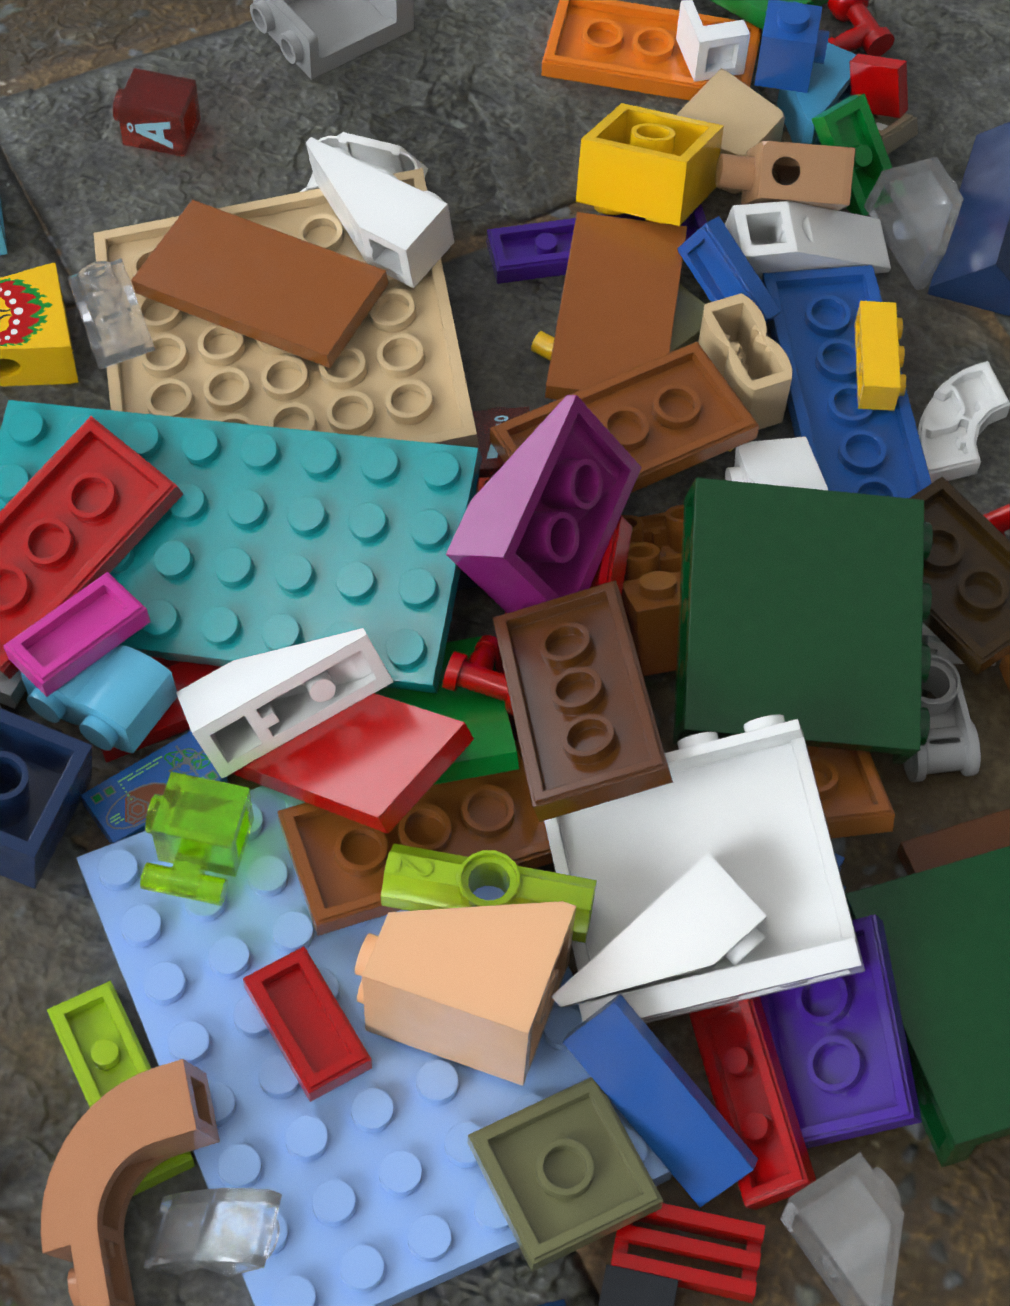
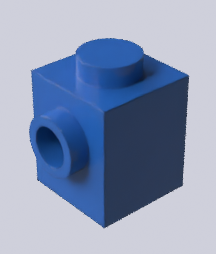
M768 0L754 85L808 93L813 63L824 64L829 31L819 29L822 6Z

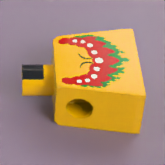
M56 263L45 264L0 278V387L78 383Z

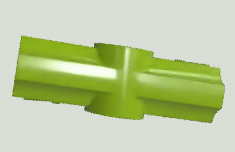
M393 843L384 870L381 905L417 911L563 901L576 906L572 941L586 943L597 880L517 866L508 855L496 850H482L466 857ZM483 886H494L500 888L505 894L495 900H483L476 897L473 892Z

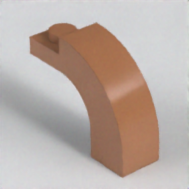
M184 1059L139 1073L103 1095L76 1123L56 1156L43 1197L41 1211L42 1253L73 1262L74 1268L69 1270L67 1281L69 1294L74 1306H135L124 1242V1223L128 1205L136 1188L146 1175L162 1162L179 1154L220 1142L207 1074Z

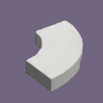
M988 361L966 368L945 381L935 391L933 398L922 414L917 431L932 483L942 476L947 481L977 474L981 463L976 445L978 436L989 424L1007 417L1010 402Z

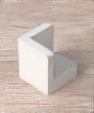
M693 0L681 1L676 40L693 81L710 80L721 68L733 76L744 74L750 40V32L745 21L737 20L703 26Z

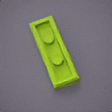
M111 981L47 1009L89 1108L120 1083L151 1069ZM190 1151L174 1156L156 1166L141 1181L133 1196L195 1167Z

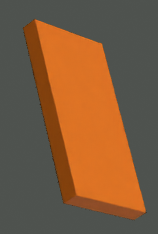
M559 0L542 60L541 76L689 101L709 81H693L676 40L679 10L618 0ZM699 14L703 26L737 21ZM745 21L750 32L744 74L734 76L751 88L762 29Z

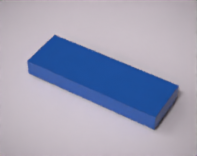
M621 994L617 995L575 1027L562 1041L699 1207L708 1203L754 1170L758 1158Z

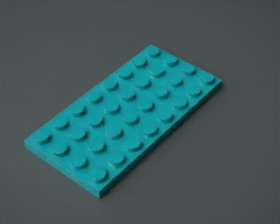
M8 400L0 429V511L90 416L174 482L183 493L179 500L109 573L147 608L150 623L119 645L131 647L150 657L222 667L233 660L363 628L393 680V683L386 687L437 693L461 571L446 553L466 509L476 493L482 462L479 448Z

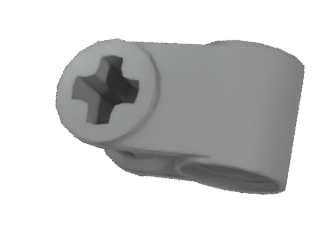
M931 655L929 676L925 683H921V689L931 692L937 699H928L921 696V707H927L929 710L930 730L926 744L920 746V751L903 763L906 775L911 782L923 781L926 778V774L960 771L964 776H974L979 772L981 752L976 727L970 719L960 675L956 667L948 659L938 655Z

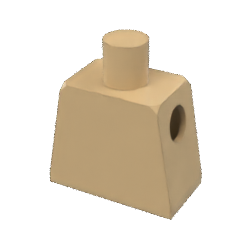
M722 68L676 114L678 116L724 125L720 154L746 156L747 150L762 141L781 142L785 116L781 109ZM772 171L773 178L778 182L776 173ZM719 188L733 194L742 193V190Z

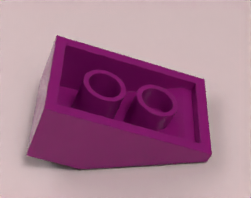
M566 395L472 498L446 555L506 613L589 589L642 467L577 395Z

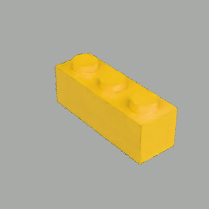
M860 301L854 324L858 409L895 411L898 397L904 396L906 391V375L900 374V368L904 364L905 349L904 346H899L898 339L900 340L902 337L903 319L897 318L896 303Z

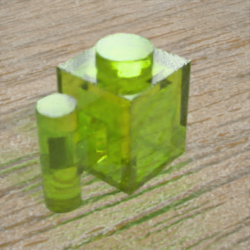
M171 771L164 794H154L150 801L145 830L146 833L152 834L158 861L172 863L173 866L168 867L147 862L141 875V889L222 906L227 892L228 880L206 875L205 871L236 877L254 821L250 788Z

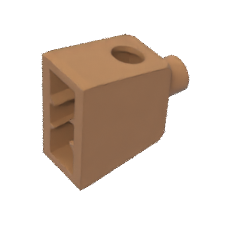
M762 141L747 150L746 156L720 154L716 166L715 184L717 188L742 190L741 205L792 201L838 211L850 205L855 148ZM772 171L776 173L778 182L773 178Z

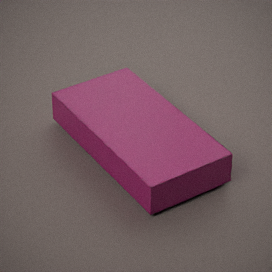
M106 572L3 646L8 659L48 697L150 623L147 608L114 577Z

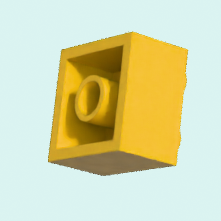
M621 103L581 138L576 202L592 205L597 212L606 215L626 213L643 217L646 221L680 226L716 188V166L721 152L724 125Z

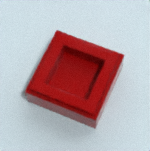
M857 54L849 62L851 95L865 93L872 114L901 118L908 111L907 61Z

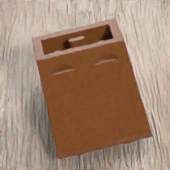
M684 505L673 506L664 513L642 517L622 515L632 526L622 600L644 676L675 671L677 666Z

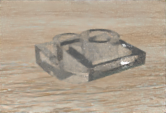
M122 258L112 262H94L82 268L79 273L68 276L77 308L100 369L155 350Z
M218 1188L194 1190L163 1197L144 1268L168 1277L199 1268H205L227 1277L264 1268L266 1260L271 1256L276 1247L280 1234V1224L276 1218L282 1194L270 1189Z

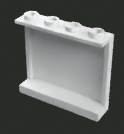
M769 715L745 723V733L718 739L716 732H704L685 737L677 742L679 750L665 753L673 783L544 821L556 873L597 880L586 943L572 941L578 971L708 852L767 915L766 919L757 927L766 938L735 966L725 956L712 967L580 1003L579 1009L582 1022L619 994L624 997L646 1024L865 971L804 733L798 719L785 722L783 715Z

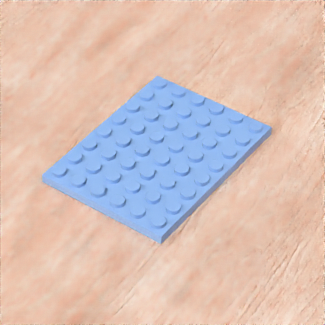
M265 786L252 789L76 857L158 1066L184 1059L207 1074L220 1142L193 1150V1154L254 1306H392L520 1248L467 1143L468 1135L591 1077L562 1042L570 1031L582 1023L579 1004L560 1007L554 1002L523 1086L366 1031L364 1004L357 1002V994L362 976L355 974V965L366 936L369 933L379 936L387 915L317 936L278 821L277 813L279 810L306 802ZM483 886L473 892L476 897L483 900H495L505 894L500 888L494 886ZM305 946L372 1059V1069L311 1102L308 1100L245 990L243 983L244 977ZM567 967L560 988L573 977L569 967ZM610 1100L655 1186L670 1180L671 1172Z

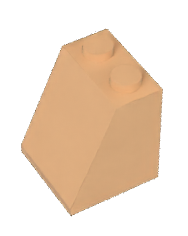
M559 901L388 912L379 936L371 933L366 936L355 965V974L362 976L357 994V1002L364 1004L366 1031L523 1086L555 1002L551 996L560 988L569 964L576 906Z

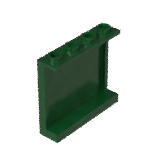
M696 477L684 499L673 744H677L679 740L704 732H716L718 738L745 733L744 724L751 720L769 715H783L785 722L798 719L807 746L893 754V764H903L919 752L920 746L926 744L930 730L929 710L927 707H921V683L927 681L931 666L930 647L922 644V621L928 619L932 603L931 586L929 583H923V560L926 561L928 559L933 541L932 525L929 522H924V500Z
M1010 846L845 894L852 920L874 914L883 920L922 1124L941 1168L967 1160L976 1145L1010 1135Z

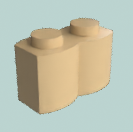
M740 293L704 304L698 343L756 420L759 429H763L783 421L792 381V366L782 347L766 336V321L758 306L750 298Z

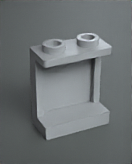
M253 0V3L250 5L251 17L258 30L264 34L268 33L280 46L288 62L291 64L296 63L311 80L414 30V0Z

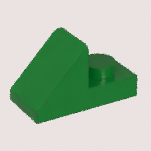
M865 93L851 95L812 118L821 145L855 148L850 205L845 207L850 213L867 216L902 194Z

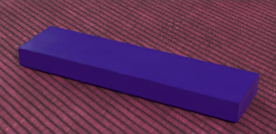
M701 204L680 225L687 226L685 241L707 223ZM626 213L620 215L602 214L604 216L646 221L643 217ZM576 218L487 229L486 243L496 283L566 275Z

